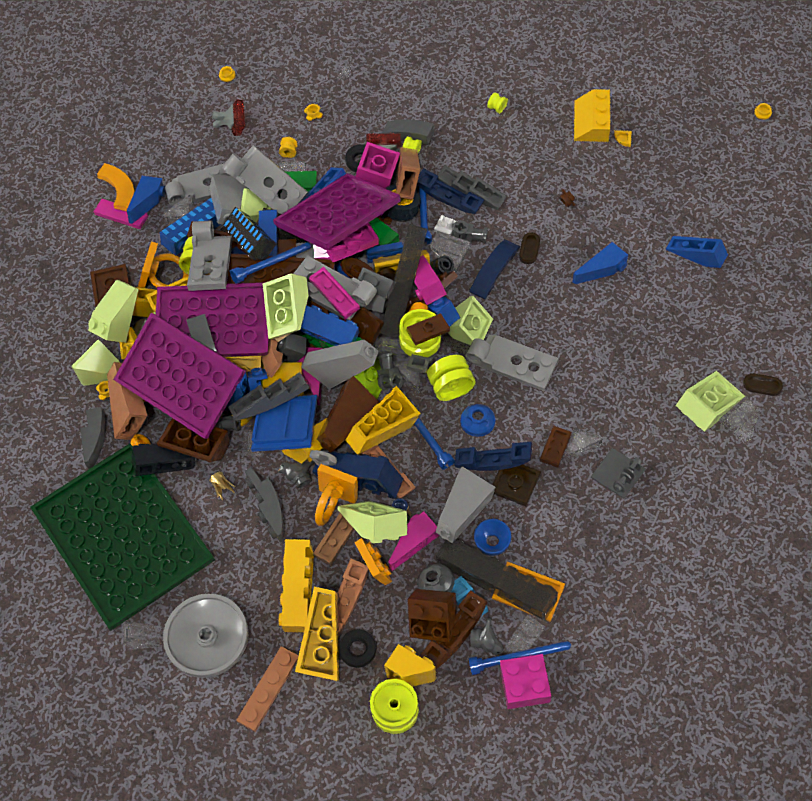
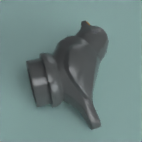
M284 462L280 465L278 473L284 474L287 479L293 480L294 485L301 488L312 481L308 470L315 462L302 464Z
M488 618L482 630L480 628L471 630V647H482L485 652H492L497 657L503 652V645L498 641L491 628V618Z

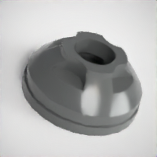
M431 564L420 572L417 586L418 589L451 592L454 587V576L445 565ZM430 573H437L438 577L435 581H427Z

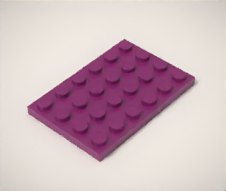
M347 173L276 217L273 221L278 228L328 250L399 203L400 195Z
M263 283L227 284L226 289L188 291L187 286L157 287L156 315L191 336L187 319L205 314L217 353L221 356H265L268 354L269 338Z
M150 313L113 380L204 439H208L246 371L156 314Z

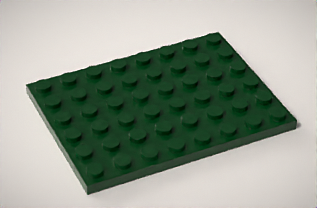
M131 443L30 507L110 631L215 561L213 555L155 474L135 476Z

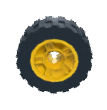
M393 184L386 187L387 190L396 193V185ZM415 190L413 199L400 197V202L384 213L386 216L391 217V219L398 221L413 219L419 210L420 195Z

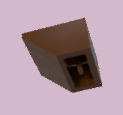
M416 589L408 598L410 638L450 642L457 613L456 593Z

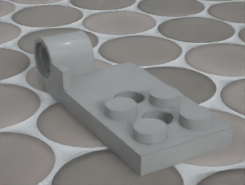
M252 145L243 158L233 153L222 166L230 176L237 179L242 185L244 184L273 210H277L279 215L299 204L308 193L254 145ZM267 177H271L274 180V185L270 188L264 183ZM280 189L287 191L286 199L279 198L278 191Z
M224 164L182 174L172 179V182L165 186L169 204L180 207L210 199V185L206 186L204 183L211 181L212 174L230 176L222 168Z
M212 221L192 222L193 251L187 282L188 291L226 289L232 236L214 237Z
M308 255L294 272L296 275L307 277L309 300L341 318L343 317L317 288L308 282L309 277L322 267L336 279L361 307H367L377 293V289L371 283L364 280L359 281L354 277L351 280ZM355 313L348 317L346 320H351Z
M490 334L486 341L479 338L474 339L466 353L467 360L474 365L542 391L545 390L559 360L557 357ZM519 358L522 362L519 365H514L511 360ZM530 365H537L539 370L533 372L528 367Z

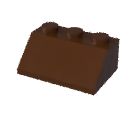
M173 418L157 442V446L210 463L221 460L230 445L227 430L214 427L208 439H204Z

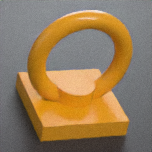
M151 241L138 287L145 288L148 278L156 288L167 286V284L160 282L155 276L159 262L168 260L179 265L180 257L169 253L155 256L158 243ZM184 271L182 279L189 276Z
M320 464L317 470L319 491L323 493L316 508L315 523L318 526H323L331 518L339 498L350 503H356L358 498V479L355 476ZM331 496L330 501H329V504H328V506H327V508H326V510H325V506H326V504H327V501H328L329 497Z

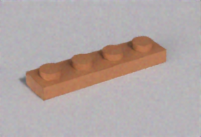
M282 646L280 647L236 721L254 732L257 731L296 665L299 655Z

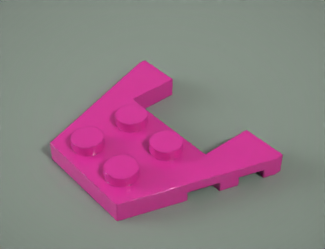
M367 223L340 241L342 245L333 246L328 249L327 254L332 262H336L378 245L379 238L371 225Z

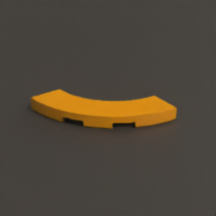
M104 163L97 173L98 179H102L115 187L117 196L113 204L114 209L127 211L135 193L132 181L119 168Z

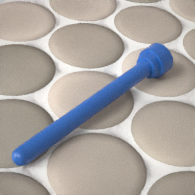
M419 187L421 231L417 236L418 244L423 245V242H427V245H430L432 243V235L428 231L426 192Z
M306 242L244 269L236 267L230 270L231 278L235 284L243 282L249 274L309 250L311 244Z
M418 417L414 425L437 455L438 465L442 470L448 468L445 465L448 464L450 467L454 464L455 460L451 454H447V452L441 449Z
M565 641L483 660L482 658L472 657L469 658L472 675L481 674L484 668L500 665L501 660L539 654L546 655L569 650L571 643Z

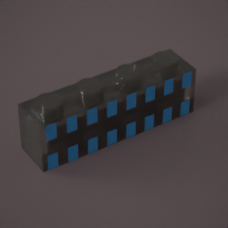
M237 207L233 209L223 224L228 229L227 233L234 237L233 240L240 244V247L247 252V255L255 261L257 259L261 261L266 260L277 245L247 213Z

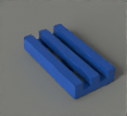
M402 242L366 249L367 263H373V259L402 254Z

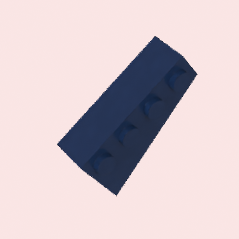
M335 451L327 452L337 458L336 465L328 467L357 477L359 491L362 488H366L372 491V494L380 495L383 492L387 493L389 498L396 499L404 478L393 467L388 458L384 456L371 457L366 454L354 455L348 452L345 454ZM315 464L312 472L318 477L317 470L319 466Z

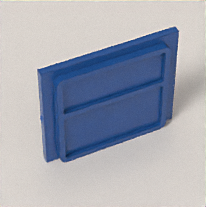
M317 395L296 396L275 408L257 414L252 434V452L311 448Z

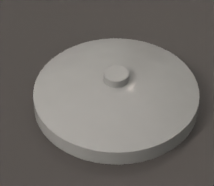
M217 594L196 595L182 602L170 614L163 633L164 648L170 661L183 673L199 678L213 677L229 670L241 658L248 642V625L242 611L233 601Z

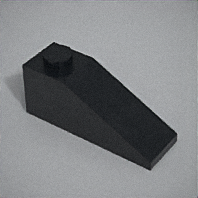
M156 444L132 446L135 476L189 470L195 467V457L157 446Z

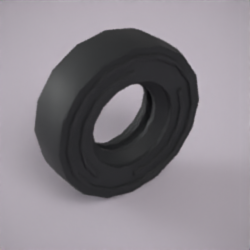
M354 145L346 152L345 162L350 170L357 172L359 162H356L354 158L357 155L363 154L366 145Z
M360 629L347 632L341 638L339 644V654L343 662L354 668L370 664L375 658L377 651L373 636L367 631ZM355 641L363 642L366 646L365 652L360 656H354L350 652V646Z

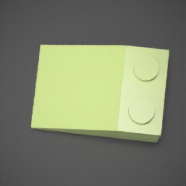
M291 273L263 283L268 338L274 339L300 330L309 296L307 277Z
M116 280L92 312L88 323V331L108 341L126 343L138 288Z
M715 371L687 389L676 406L705 432L737 405L745 395L719 372Z
M373 501L338 506V511L363 538L369 539L371 543H381L383 539L398 540L399 536L407 535V511Z

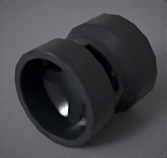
M444 255L434 259L430 266L436 275H440L445 271L447 273L451 272L454 268V262L451 257Z

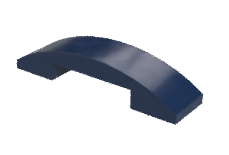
M424 168L419 174L417 185L431 197L466 213L476 214L484 202V199L471 192H468L466 195L439 181L438 175Z
M506 239L500 242L485 261L469 292L486 299L493 289L494 283L508 262L513 259L520 246Z
M532 442L512 443V448L477 451L475 447L456 449L454 466L456 468L463 466L467 470L477 471L517 467L531 460Z

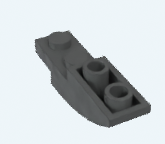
M250 467L245 470L247 476L245 482L250 489L254 488L257 492L254 494L260 503L258 504L260 512L257 514L263 524L267 522L270 526L268 532L273 539L277 537L279 542L284 541V519L276 491L269 478L261 481L253 468Z

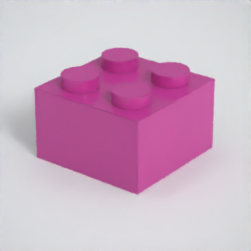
M367 142L357 168L356 177L386 189L391 184L400 153Z
M543 654L500 661V672L507 709L550 703L551 692Z

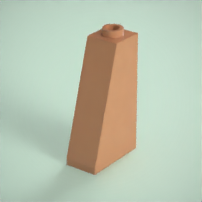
M400 147V156L397 163L396 194H399L401 198L413 199L420 172L418 152L415 149Z
M114 362L107 374L115 439L131 440L147 417V412L141 397L113 380L122 363Z

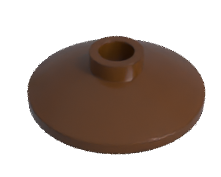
M344 258L340 264L344 273L350 278L358 279L363 267L374 272L367 263L356 258Z

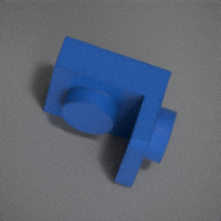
M254 368L247 372L250 392L259 385L262 386V379L268 378L265 369Z

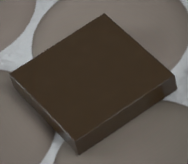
M523 464L499 470L492 484L495 487L494 494L527 507L541 471Z

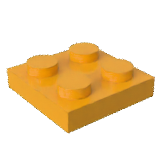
M362 538L354 542L372 576L384 585L393 582L389 576L392 574L389 567L380 560L382 554L379 549L374 547L371 542L367 543Z

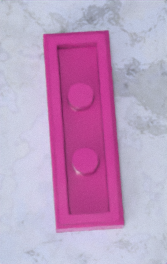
M101 199L94 210V214L137 229H141L148 218V213H146L133 224H130L127 211L114 209V202Z
M324 267L309 277V281L345 320L360 309L359 304Z

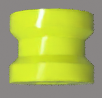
M495 92L489 98L487 107L495 109L500 114L505 109L508 99L500 97Z
M407 136L403 147L415 149L419 152L422 142Z

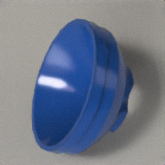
M470 405L462 412L460 419L461 427L471 436H485L495 426L494 413L486 405ZM475 412H481L484 417L480 420H475L472 415Z
M484 520L475 529L474 541L482 553L491 556L499 555L508 549L511 542V531L500 520ZM489 536H496L499 542L495 546H490L487 544L486 539Z

